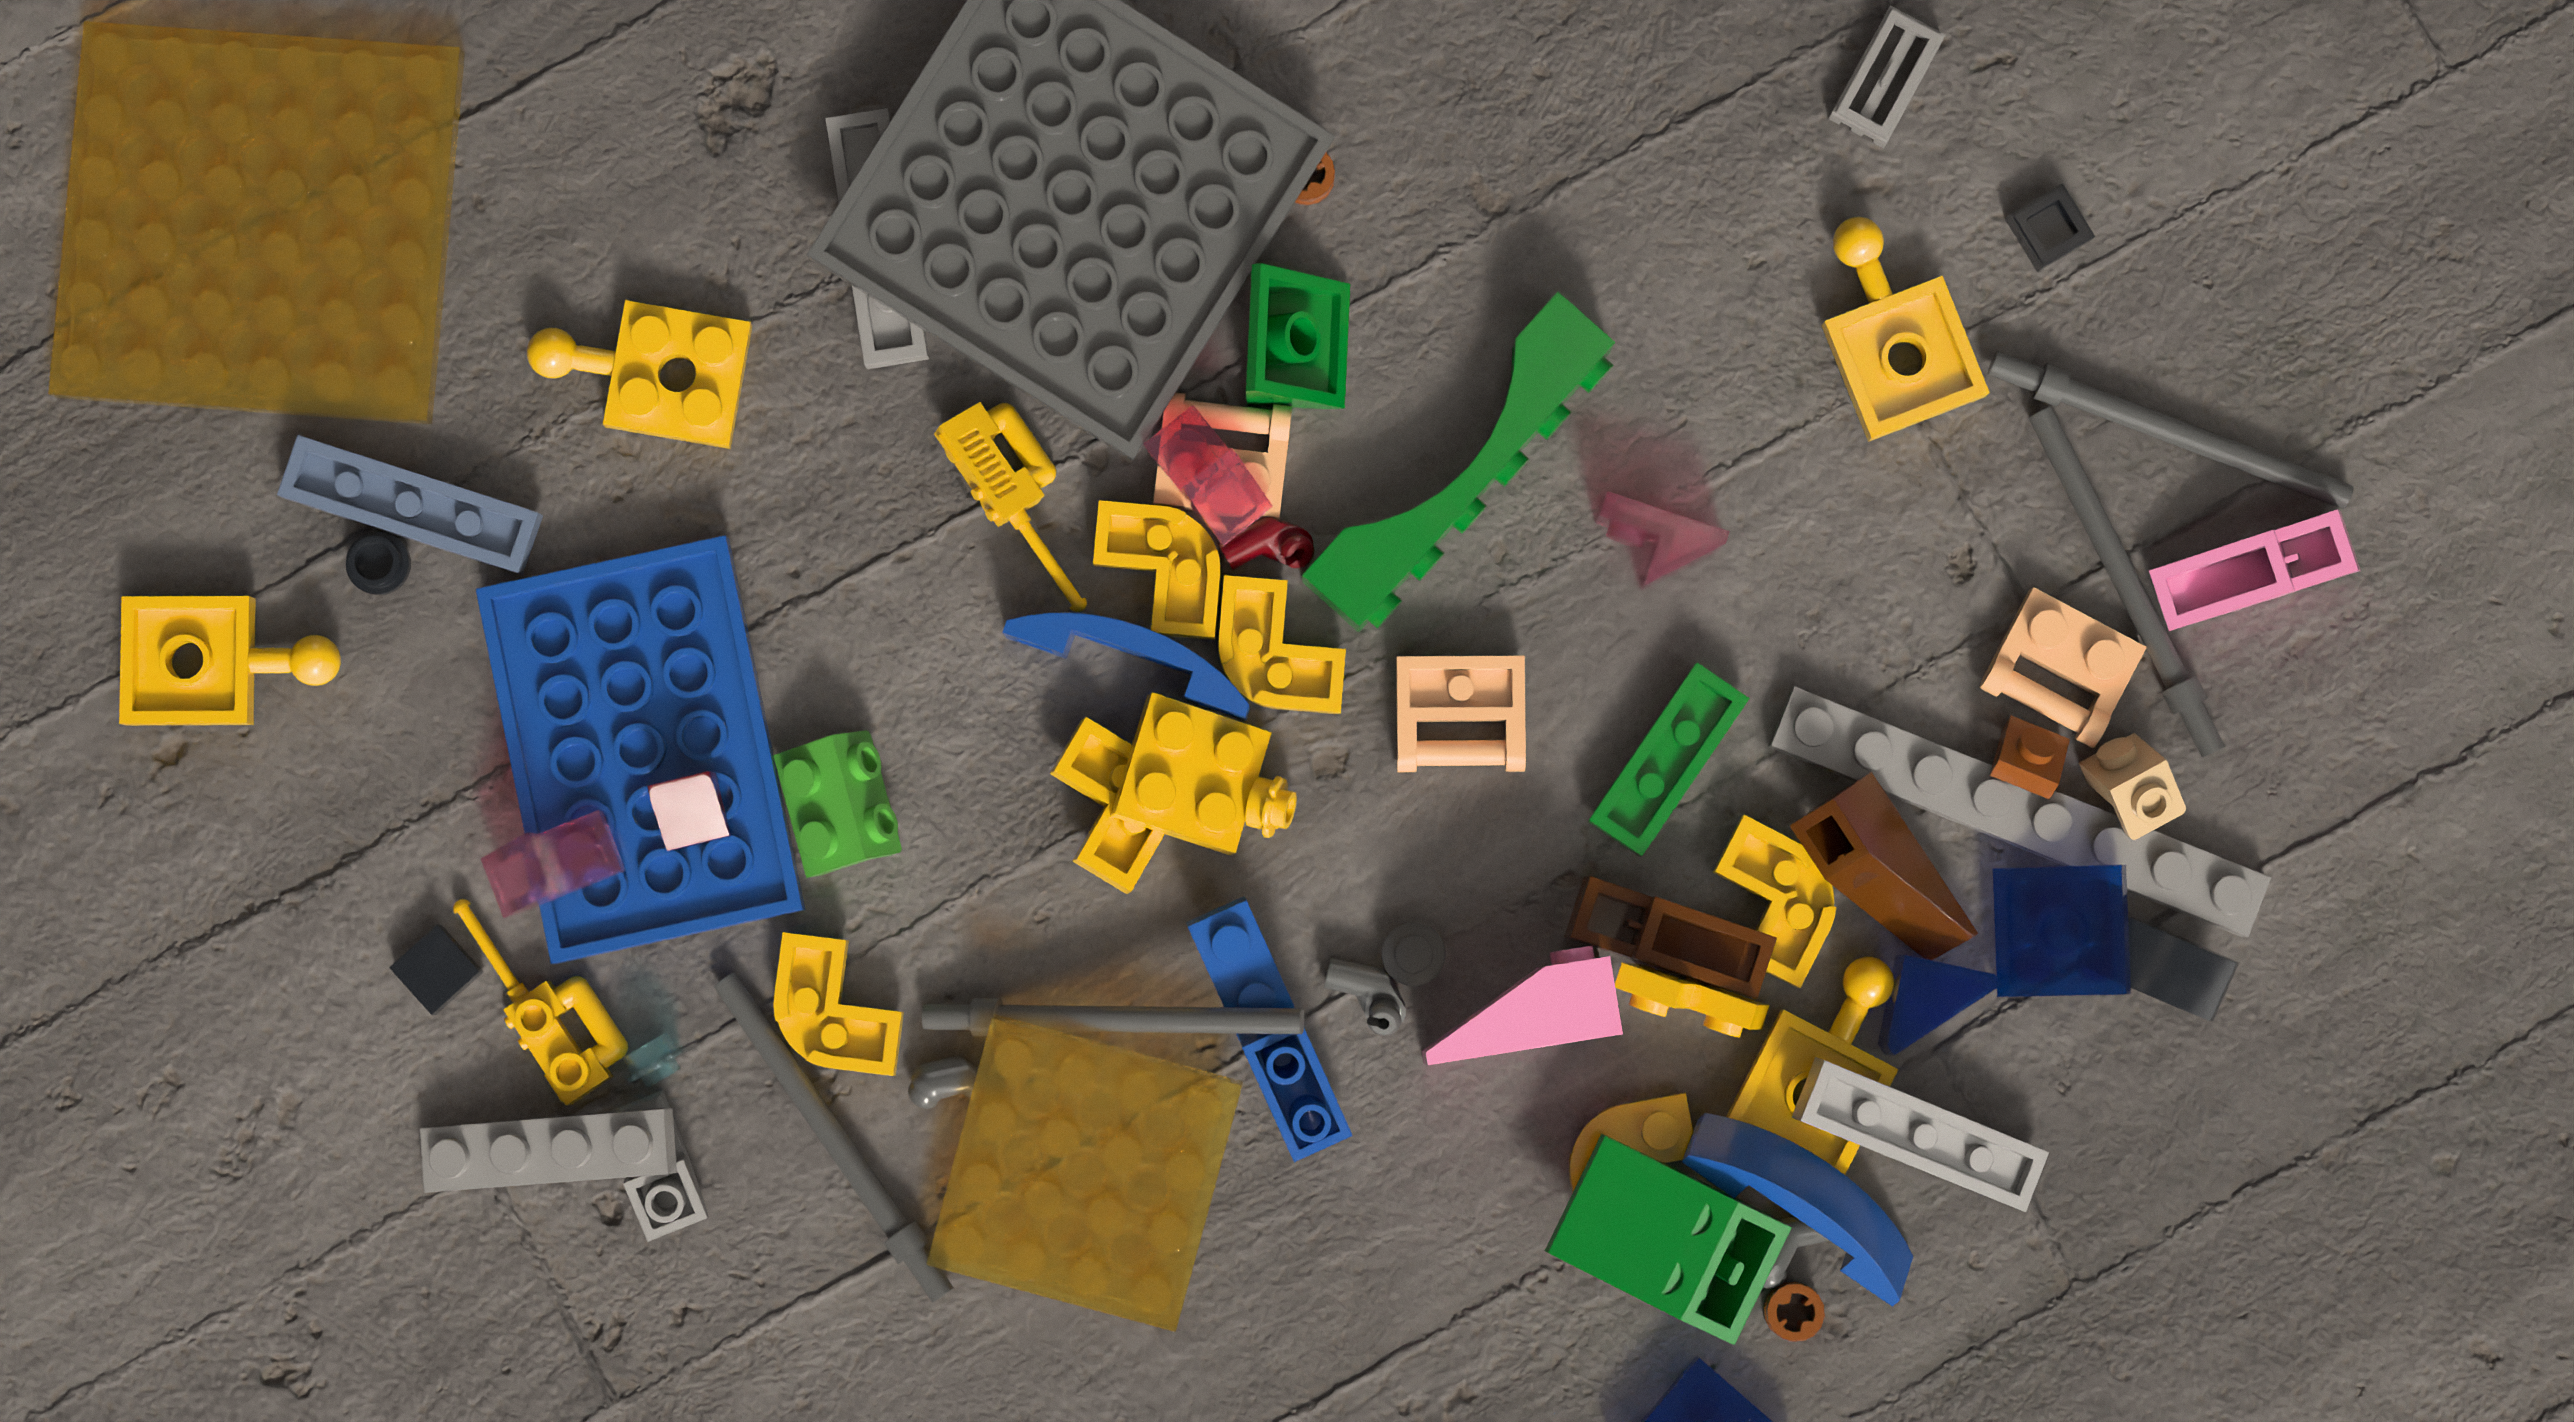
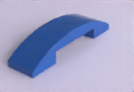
M1080 613L1027 615L1007 620L1002 633L1007 639L1065 659L1068 657L1076 635L1191 675L1184 695L1186 701L1243 721L1247 720L1250 706L1237 688L1205 659L1162 634L1122 620Z
M1704 1113L1698 1119L1682 1163L1733 1198L1750 1185L1846 1251L1840 1269L1841 1272L1892 1307L1900 1301L1913 1255L1895 1224L1866 1192L1835 1167L1812 1152L1770 1131L1742 1121Z

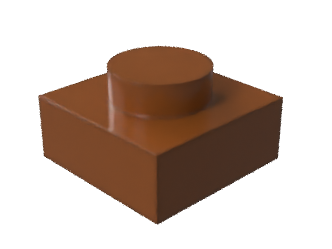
M2011 715L2001 731L1990 776L2050 799L2059 785L2070 739Z

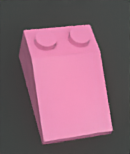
M1593 946L1551 952V966L1536 968L1422 1050L1423 1063L1434 1065L1622 1035L1623 1031L1610 956L1594 958Z

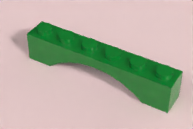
M1557 292L1516 337L1512 348L1511 378L1504 409L1490 439L1470 466L1442 492L1410 511L1377 523L1344 528L1302 575V583L1358 633L1368 622L1378 629L1402 602V599L1395 594L1396 590L1411 574L1418 581H1421L1445 554L1437 545L1454 527L1463 534L1486 509L1487 505L1479 498L1494 481H1498L1505 487L1525 466L1529 458L1521 451L1538 433L1545 440H1548L1568 418L1571 411L1564 405L1565 402L1580 386L1589 394L1612 369L1614 365L1606 357L1610 354L1615 341L1563 295Z

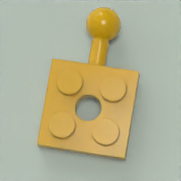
M1852 217L1845 220L1836 229L1833 237V249L1841 262L1856 268L1869 304L1828 319L1821 326L1869 442L1984 398L1990 392L1943 276L1893 294L1881 263L1878 260L1884 245L1881 229L1868 218ZM1900 342L1914 345L1922 356L1920 371L1910 376H1904L1895 372L1888 360L1891 346Z
M625 300L616 351L576 345L572 336L566 331L559 328H545L538 331L530 339L527 346V359L531 368L546 378L565 376L572 369L611 376L603 420L605 428L731 449L752 324L748 321ZM675 358L689 360L696 369V377L693 384L688 389L680 392L666 389L660 381V373L663 366Z
M121 596L119 724L126 726L254 725V673H293L302 683L319 686L328 683L337 675L341 666V655L337 646L330 639L320 635L303 637L292 648H255L256 599L250 596ZM194 643L202 651L203 665L196 675L191 678L182 679L173 669V655L182 645Z
M1875 957L1858 958L1845 970L1843 989L1847 998L1829 1032L1786 1010H1780L1726 1116L1757 1126L1790 1140L1823 1159L1844 1175L1860 1145L1792 1118L1796 1107L1793 1102V1091L1801 1080L1808 1077L1815 1057L1890 1087L1899 1069L1851 1045L1868 1013V1009L1880 1006L1886 1002L1894 989V976L1890 967L1884 961Z

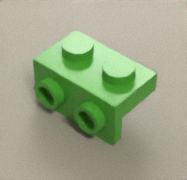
M869 731L834 734L773 755L806 878L824 875L870 859L891 856L901 852L898 821L890 807L881 774V759L877 749L874 747Z

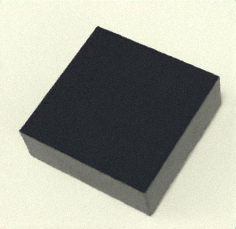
M2063 183L2012 212L2005 218L2037 273L2095 238L2094 233Z
M438 924L389 967L431 1015H437L484 972L442 925Z

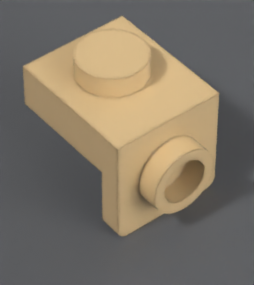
M2135 733L2106 742L2098 749L2096 754L2079 762L2087 784L2114 807L2124 833L2132 840L2146 835L2181 816L2186 811V806L2167 760Z

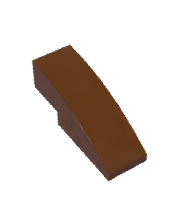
M1592 876L1583 877L1564 935L1565 938L1754 999L1758 998L1777 937L1656 896L1651 897Z

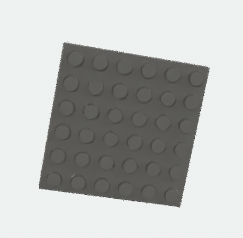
M967 0L810 248L807 257L1134 461L1252 272V264H1257L1334 141L1335 135L1121 0Z

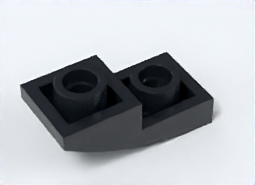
M2110 909L2085 967L2174 1007L2213 1021L2239 962L2186 938L2172 935L2122 911Z

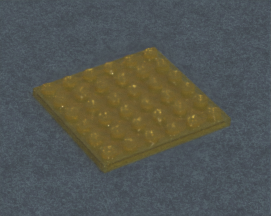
M84 21L48 394L55 398L432 424L465 53L462 49L449 46Z

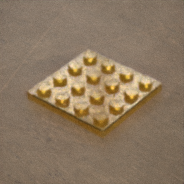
M994 1014L988 1030L927 1265L1176 1332L1243 1081Z

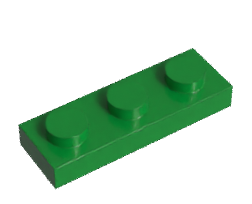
M1695 663L1596 807L1588 822L1637 856L1642 857L1750 698L1699 663Z

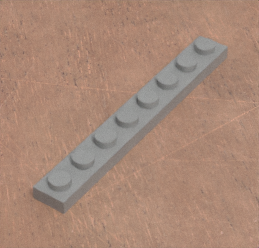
M1795 686L1791 688L1768 746L1854 782L1872 772L1885 793L1891 797L2240 937H2249L2271 877L2154 830L2136 840H2132L2124 833L2117 815L2057 791H2054L2050 799L2044 798L1990 776L1992 769L1990 764Z

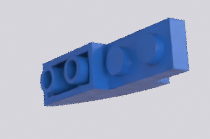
M1245 896L1186 922L1224 1007L1295 1008ZM1305 1028L1303 1034L1236 1033L1294 1162L1353 1136Z

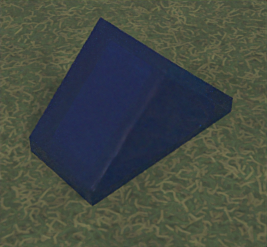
M1908 955L1895 956L1892 970L1894 988L1885 1004L1878 1045L1884 1055H1896L2002 985L1993 973Z

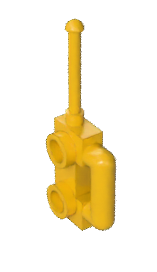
M981 402L941 424L934 435L944 448L947 458L955 464L972 489L971 494L976 501H980L986 517L991 522L994 521L997 527L1010 521L1015 530L1019 529L1071 604L1070 610L1082 612L1087 606L1086 598H1081L1030 524L1031 518L1026 512L1037 505L1044 497L1041 488L1050 484L1055 479L1056 467L1017 410L1009 403H1000L986 411ZM999 433H1002L1025 466L1017 472H1014L993 441Z
M466 899L457 900L453 905L454 914L458 913L509 990L507 995L513 1003L503 1009L507 1015L504 1018L505 1023L510 1029L516 1028L521 1036L518 1039V1043L523 1050L529 1048L544 1071L545 1078L561 1102H564L566 1106L572 1105L611 1079L613 1075L608 1067L626 1055L628 1043L587 980L580 976H574L556 988L551 981H545L529 992L523 983L520 984L470 909L469 905L471 903ZM572 1007L597 1043L584 1052L580 1050L559 1018L570 1011Z

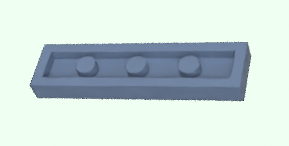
M297 435L277 493L278 496L520 575L524 574L543 515L538 512Z

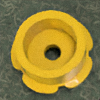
M1276 776L1274 780L1258 777L1250 790L1245 811V822L1249 827L1261 829L1263 837H1272L1275 834V829H1287L1294 817L1297 795L1296 792L1288 790V783L1285 778Z

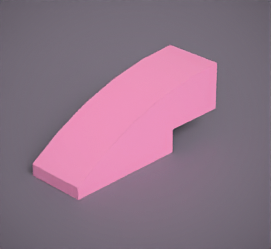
M2337 509L2149 570L2168 630L2172 631L2361 570L2341 511Z

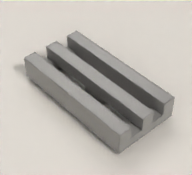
M1890 5L1828 119L1837 124L1841 122L1852 128L1850 131L1861 137L1864 134L1874 139L1873 143L1884 149L1946 35ZM1896 25L1905 31L1860 114L1849 109L1890 31ZM1917 36L1927 43L1881 126L1871 121Z

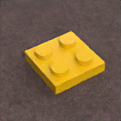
M1151 692L1146 697L1110 816L1231 856L1235 854L1245 824L1248 796L1253 783L1259 777L1272 732Z

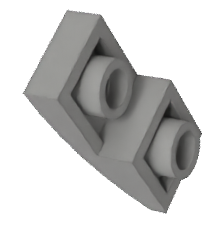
M662 1090L606 1113L667 1109L670 1106ZM674 1116L677 1173L626 1177L623 1182L647 1242L708 1218L707 1208Z

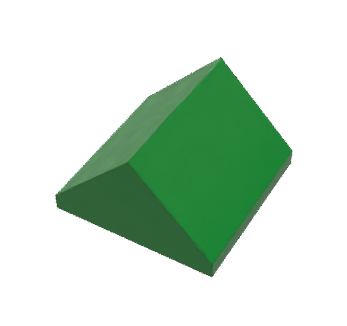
M1263 263L1252 264L1246 378L1247 406L1273 407V404L1293 406L1292 408L1345 409L1351 284Z

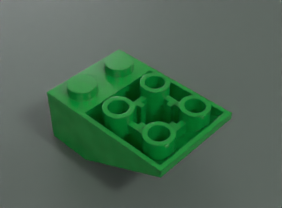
M1601 1134L1544 1251L1685 1323L1735 1345L1792 1227L1736 1197L1733 1198L1709 1184Z

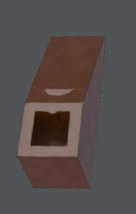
M1872 772L1834 794L1789 825L1827 882L1926 961L1930 962L1978 934Z

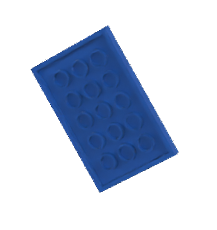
M726 535L476 589L551 964L568 962L806 910L777 768L773 757L774 754L730 540ZM707 771L716 773L731 836L667 851L650 801L647 786Z

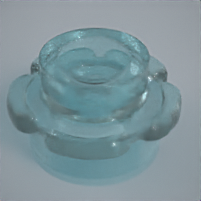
M665 1032L622 1057L631 1073L626 1079L629 1082H633L641 1077L648 1088L680 1069L675 1057L684 1051L682 1045L676 1048L669 1034Z

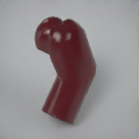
M1263 517L1217 543L1233 571L1260 555L1285 564L1288 567L1299 569L1311 562L1315 552L1312 536L1304 528L1275 517Z

